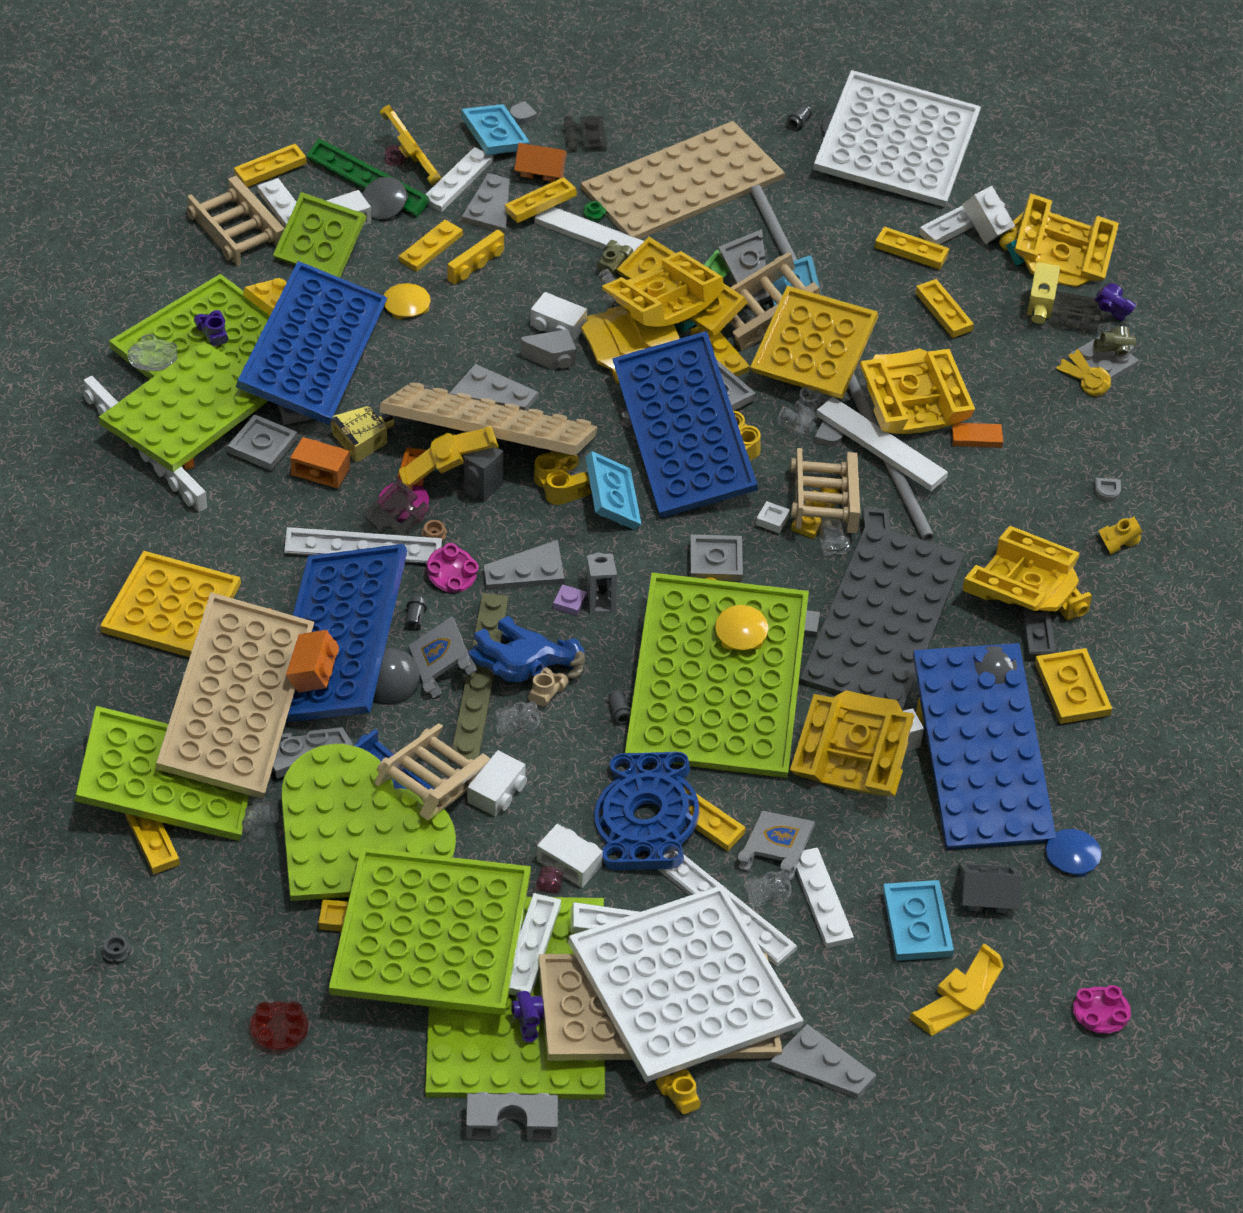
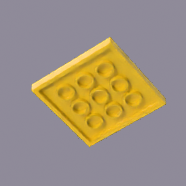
M787 286L750 366L751 372L843 399L879 317L878 312Z
M143 551L101 623V633L190 657L210 593L234 598L241 585V578Z

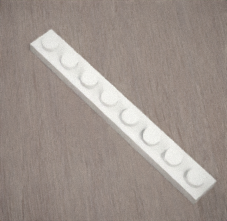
M93 376L84 379V398L88 404H94L97 407L100 415L118 403ZM139 451L142 459L145 462L149 461L153 465L157 475L160 477L164 476L168 480L170 488L182 495L187 506H193L198 512L207 508L206 491L182 467L175 472H171Z

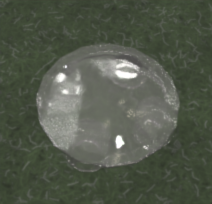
M151 334L142 336L141 341L134 344L128 350V360L134 367L145 371L163 370L177 359V345L175 343L156 339Z

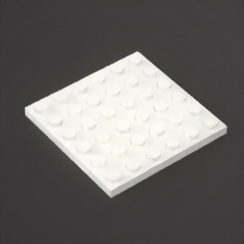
M851 70L814 162L813 170L946 207L981 106Z
M723 885L569 936L568 943L645 1082L802 1027L804 1020Z

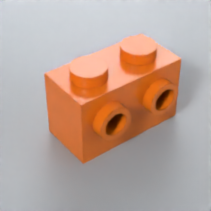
M519 143L514 171L520 172V177L533 179L534 175L543 176V181L554 182L556 178H563L567 152L561 149Z
M302 437L290 457L291 475L337 489L350 469L349 450Z
M327 630L298 635L286 672L287 678L298 693L327 688L336 655L339 651L337 642Z

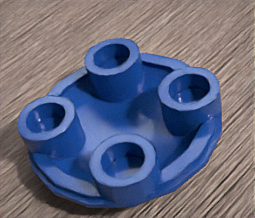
M1063 829L1056 832V838L1049 839L1047 842L1046 859L1049 864L1062 872L1073 874L1077 877H1084L1088 872L1094 870L1100 862V845L1094 837L1084 831Z

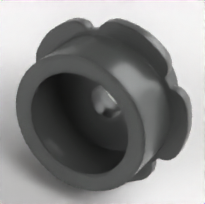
M110 936L105 940L102 947L103 956L110 962L114 960L122 962L127 959L128 953L131 952V946L123 936Z

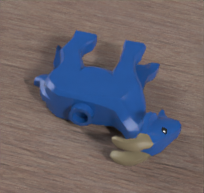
M509 616L499 620L497 629L504 632L502 637L511 641L510 643L505 645L493 641L490 638L489 632L484 628L474 634V639L478 644L474 645L468 652L475 664L492 670L494 674H497L506 682H522L531 676L534 677L540 674L546 666L553 664L564 665L568 670L574 669L568 673V678L574 679L582 674L583 663L585 662L584 648L577 639L572 638L566 641L558 639L556 645L541 634L516 626L513 619Z

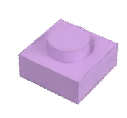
M562 585L553 602V609L578 616L587 597V592Z

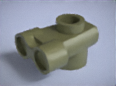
M610 240L604 247V253L597 264V269L604 276H616L618 274L617 268L634 252L629 245L622 246L617 241Z
M1124 326L1115 327L1110 332H1102L1100 338H1096L1093 342V350L1095 352L1115 351V354L1119 356L1129 354L1136 347L1135 336H1130L1129 328Z

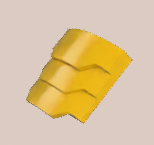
M1030 193L1026 201L1014 250L1024 258L1030 273L1034 275L1036 263L1039 262L1060 266L1057 284L1079 287L1089 281H1104L1119 223L1096 216L1092 226L1051 213L1052 200Z
M680 251L662 259V264L655 265L645 273L629 280L622 277L603 285L602 290L614 297L618 304L628 309L632 318L643 325L659 327L679 323L696 315L724 290L723 276Z
M623 306L609 308L607 312L587 316V321L581 327V331L590 345L597 364L610 370L616 384H619L612 358L679 339L674 324L659 327L643 325L632 318L630 311Z
M919 348L896 354L875 355L872 360L861 361L859 364L868 384L867 389L875 406L873 411L881 431L894 434L932 431L971 418L975 411L950 349L927 352Z
M1009 526L998 540L997 552L994 558L985 568L977 565L974 566L964 578L962 591L985 600L995 599L1008 604L1016 603L1034 611H1057L1071 596L1079 583L1073 568L1080 553Z
M848 690L833 698L813 694L790 771L796 776L849 791L880 796H895L903 772L901 766L915 715L902 711L898 701L893 699L879 698Z

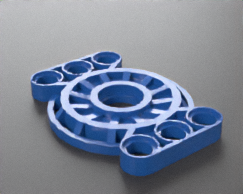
M682 752L622 753L614 756L610 761L612 776L616 780L603 790L597 800L594 811L597 830L600 837L606 843L602 849L604 865L610 870L677 868L684 860L681 844L692 834L700 814L698 797L693 787L684 779L690 772L688 757ZM675 762L684 763V766L680 769L670 768ZM647 763L657 764L653 770L643 769V766ZM620 764L630 765L625 771L616 770V767ZM683 787H685L689 791L691 796L686 794ZM643 804H654L660 809V812L650 819L634 817L635 810ZM690 806L695 807L693 816L690 815ZM602 807L603 815L599 818L600 810ZM689 825L688 828L680 835V833L684 830L685 826ZM602 827H607L610 833L609 837L604 833ZM670 850L678 852V855L671 859L663 856ZM641 851L650 853L646 859H638L636 855ZM613 852L622 853L621 858L617 860H610L608 856Z

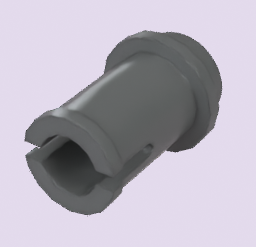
M806 104L800 106L795 113H791L788 116V127L792 130L801 129L804 126V122L812 115V109Z
M414 596L407 602L408 613L404 625L406 628L409 627L410 630H420L423 613L427 610V604L424 598Z
M614 690L608 695L613 711L611 716L617 724L624 725L630 722L631 708L628 707L624 691Z

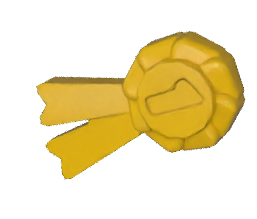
M1078 349L1074 354H1069V358L1075 365L1062 359L1061 365L1056 367L1057 370L1080 379L1082 389L1090 396H1102L1111 386V376L1102 367L1090 368Z

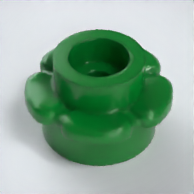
M592 201L584 206L583 213L588 220L599 221L606 214V209L602 207L600 202Z

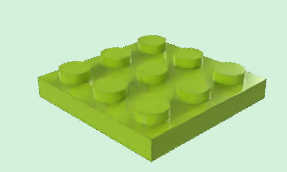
M301 192L273 256L277 260L295 266L300 261L340 278L367 217L364 213Z

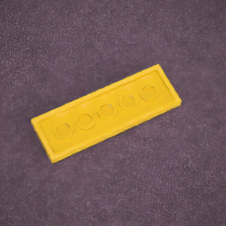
M648 237L617 268V271L622 277L629 280L645 273L655 265L662 264V259L675 254V252ZM724 284V290L710 305L688 319L713 336H716L748 302L744 296Z

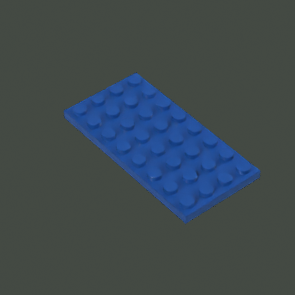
M298 261L237 381L236 388L330 425L388 297Z
M707 331L612 358L660 518L759 490Z
M404 544L308 556L293 616L313 621L312 632L327 630L337 642L339 651L336 655L327 688L299 693L295 689L286 722L370 713L408 550Z
M1020 644L914 650L912 656L946 850L1046 843L1049 839L1056 838ZM986 647H1002V652L1007 654L1010 661L1016 660L1017 671H1008L1005 676V683L994 684L995 676L989 672H983L980 676L975 669V661L983 662L984 655L989 652V650L985 649Z

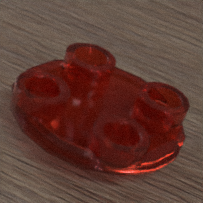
M297 1001L261 1002L256 1006L255 1013L250 1022L252 1037L258 1044L272 1050L291 1049L300 1044L306 1037L309 1027L303 1007Z

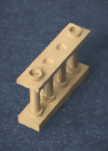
M237 176L228 179L229 189L227 193L200 204L192 195L187 196L188 207H186L190 219H195L223 250L225 258L232 260L236 266L241 265V252L267 241L269 243L272 242L277 247L285 228ZM230 201L236 202L239 205L214 217H211L207 212ZM240 215H248L251 218L227 230H223L219 226V224ZM253 228H260L263 232L238 244L231 239Z
M790 252L777 257L773 262L730 287L746 298L747 306L756 315V318L746 324L743 323L737 314L730 321L736 328L733 334L736 344L741 350L748 349L764 338L782 298L781 293L772 284L773 282L784 276L794 288L821 295L820 288L815 282L804 286L794 274L795 265ZM763 288L777 304L767 311H764L752 296Z
M797 448L796 458H791L790 473H794L795 503L792 502L791 518L796 519V529H801L802 517L807 516L842 519V522L847 524V533H857L860 518L857 453L847 452L846 462L832 464L802 461V448ZM803 471L840 474L842 479L803 476ZM803 486L841 489L843 493L803 491ZM804 501L841 504L843 509L804 506Z
M439 723L430 730L428 728L425 729L420 737L389 759L385 757L377 767L379 774L374 782L380 786L389 778H392L416 794L424 803L420 815L427 820H430L467 792L470 783L491 759L485 754H481L474 760H468L437 739L443 728ZM431 748L462 769L458 768L455 770L430 753L429 750ZM420 758L449 779H440L415 760ZM403 768L408 769L435 789L430 788L428 790L401 770Z

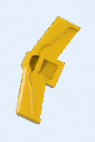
M387 105L382 108L379 113L383 119H390L400 133L397 138L401 142L399 149L406 158L410 156L415 163L420 161L430 175L427 178L431 186L437 184L442 178L391 106Z
M492 426L457 435L446 433L436 438L428 450L406 467L399 469L403 485L408 490H412L413 485L437 468L442 474L463 464L462 455L490 448L498 449Z
M982 944L966 975L957 968L952 971L938 985L937 992L943 997L918 1011L912 1012L909 1019L933 1036L970 1014H975L984 1005L988 993L1004 967L1001 956L986 944Z

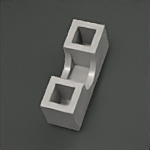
M486 1092L468 1094L467 1140H497L499 1125L506 1120L513 1119L525 1125L527 1141H557L558 1095H549L547 1093H538L536 1095H520L518 1093L489 1094Z

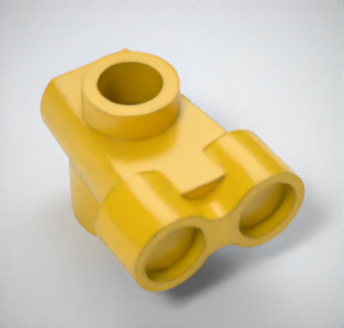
M1135 517L1123 518L1116 525L1111 527L1107 525L1098 530L1110 554L1121 550L1120 547L1122 545L1128 547L1137 545L1141 540V533H1143Z
M687 1068L676 1071L672 1075L662 1076L656 1080V1085L661 1093L665 1096L668 1095L682 1114L700 1108L701 1101L696 1093V1082Z

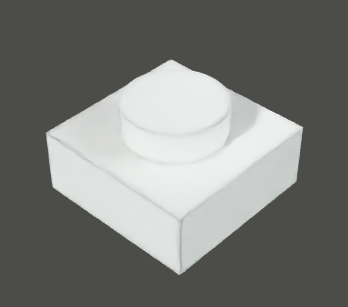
M766 501L756 518V525L780 533L789 518L790 509Z

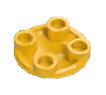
M410 283L398 284L390 287L384 294L385 297H388L384 307L388 312L392 313L395 319L415 317L419 314H425L429 310L430 295L419 285Z
M746 605L731 606L722 611L717 618L715 626L722 647L728 650H756L761 648L769 628L765 616L759 610Z

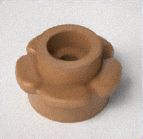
M430 520L424 525L421 533L423 537L442 538V541H444L447 530L441 521Z

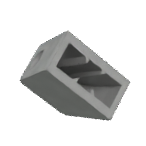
M599 552L587 556L586 584L590 613L616 612L617 572L613 554ZM598 585L605 586L607 591L604 594H598Z

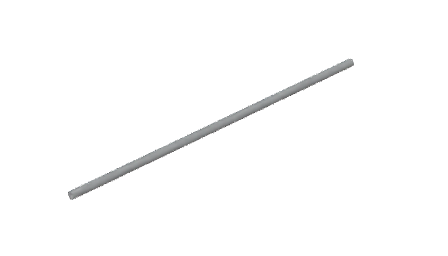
M754 185L750 190L782 256L790 252L793 261L797 260L761 186ZM853 374L847 387L860 415L879 426ZM884 461L921 539L924 541L932 540L934 534L904 474Z

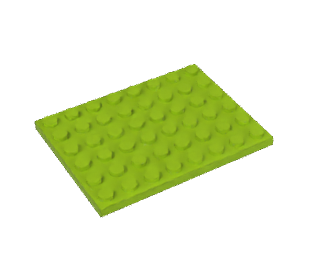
M651 573L625 753L682 752L686 754L689 766L788 778L809 591ZM736 605L751 606L759 610L765 616L769 627L767 637L763 641V646L756 650H728L723 648L715 629L717 618L721 612ZM682 762L673 763L675 765H684Z
M526 897L521 929L532 897ZM553 897L561 899V908L545 954H574L568 943L569 936L576 934L571 933V907L573 903L604 907V898ZM539 973L531 996H541ZM509 994L505 1015L429 1006L426 1097L467 1098L468 1094L486 1092L489 1094L518 1093L520 1095L547 1093L549 1095H558V1099H605V1060L547 1061L543 1019H540V1024L536 1027L538 1038L533 1042H525L521 1035L519 1019H513L511 1013V1002L516 1001L515 995Z

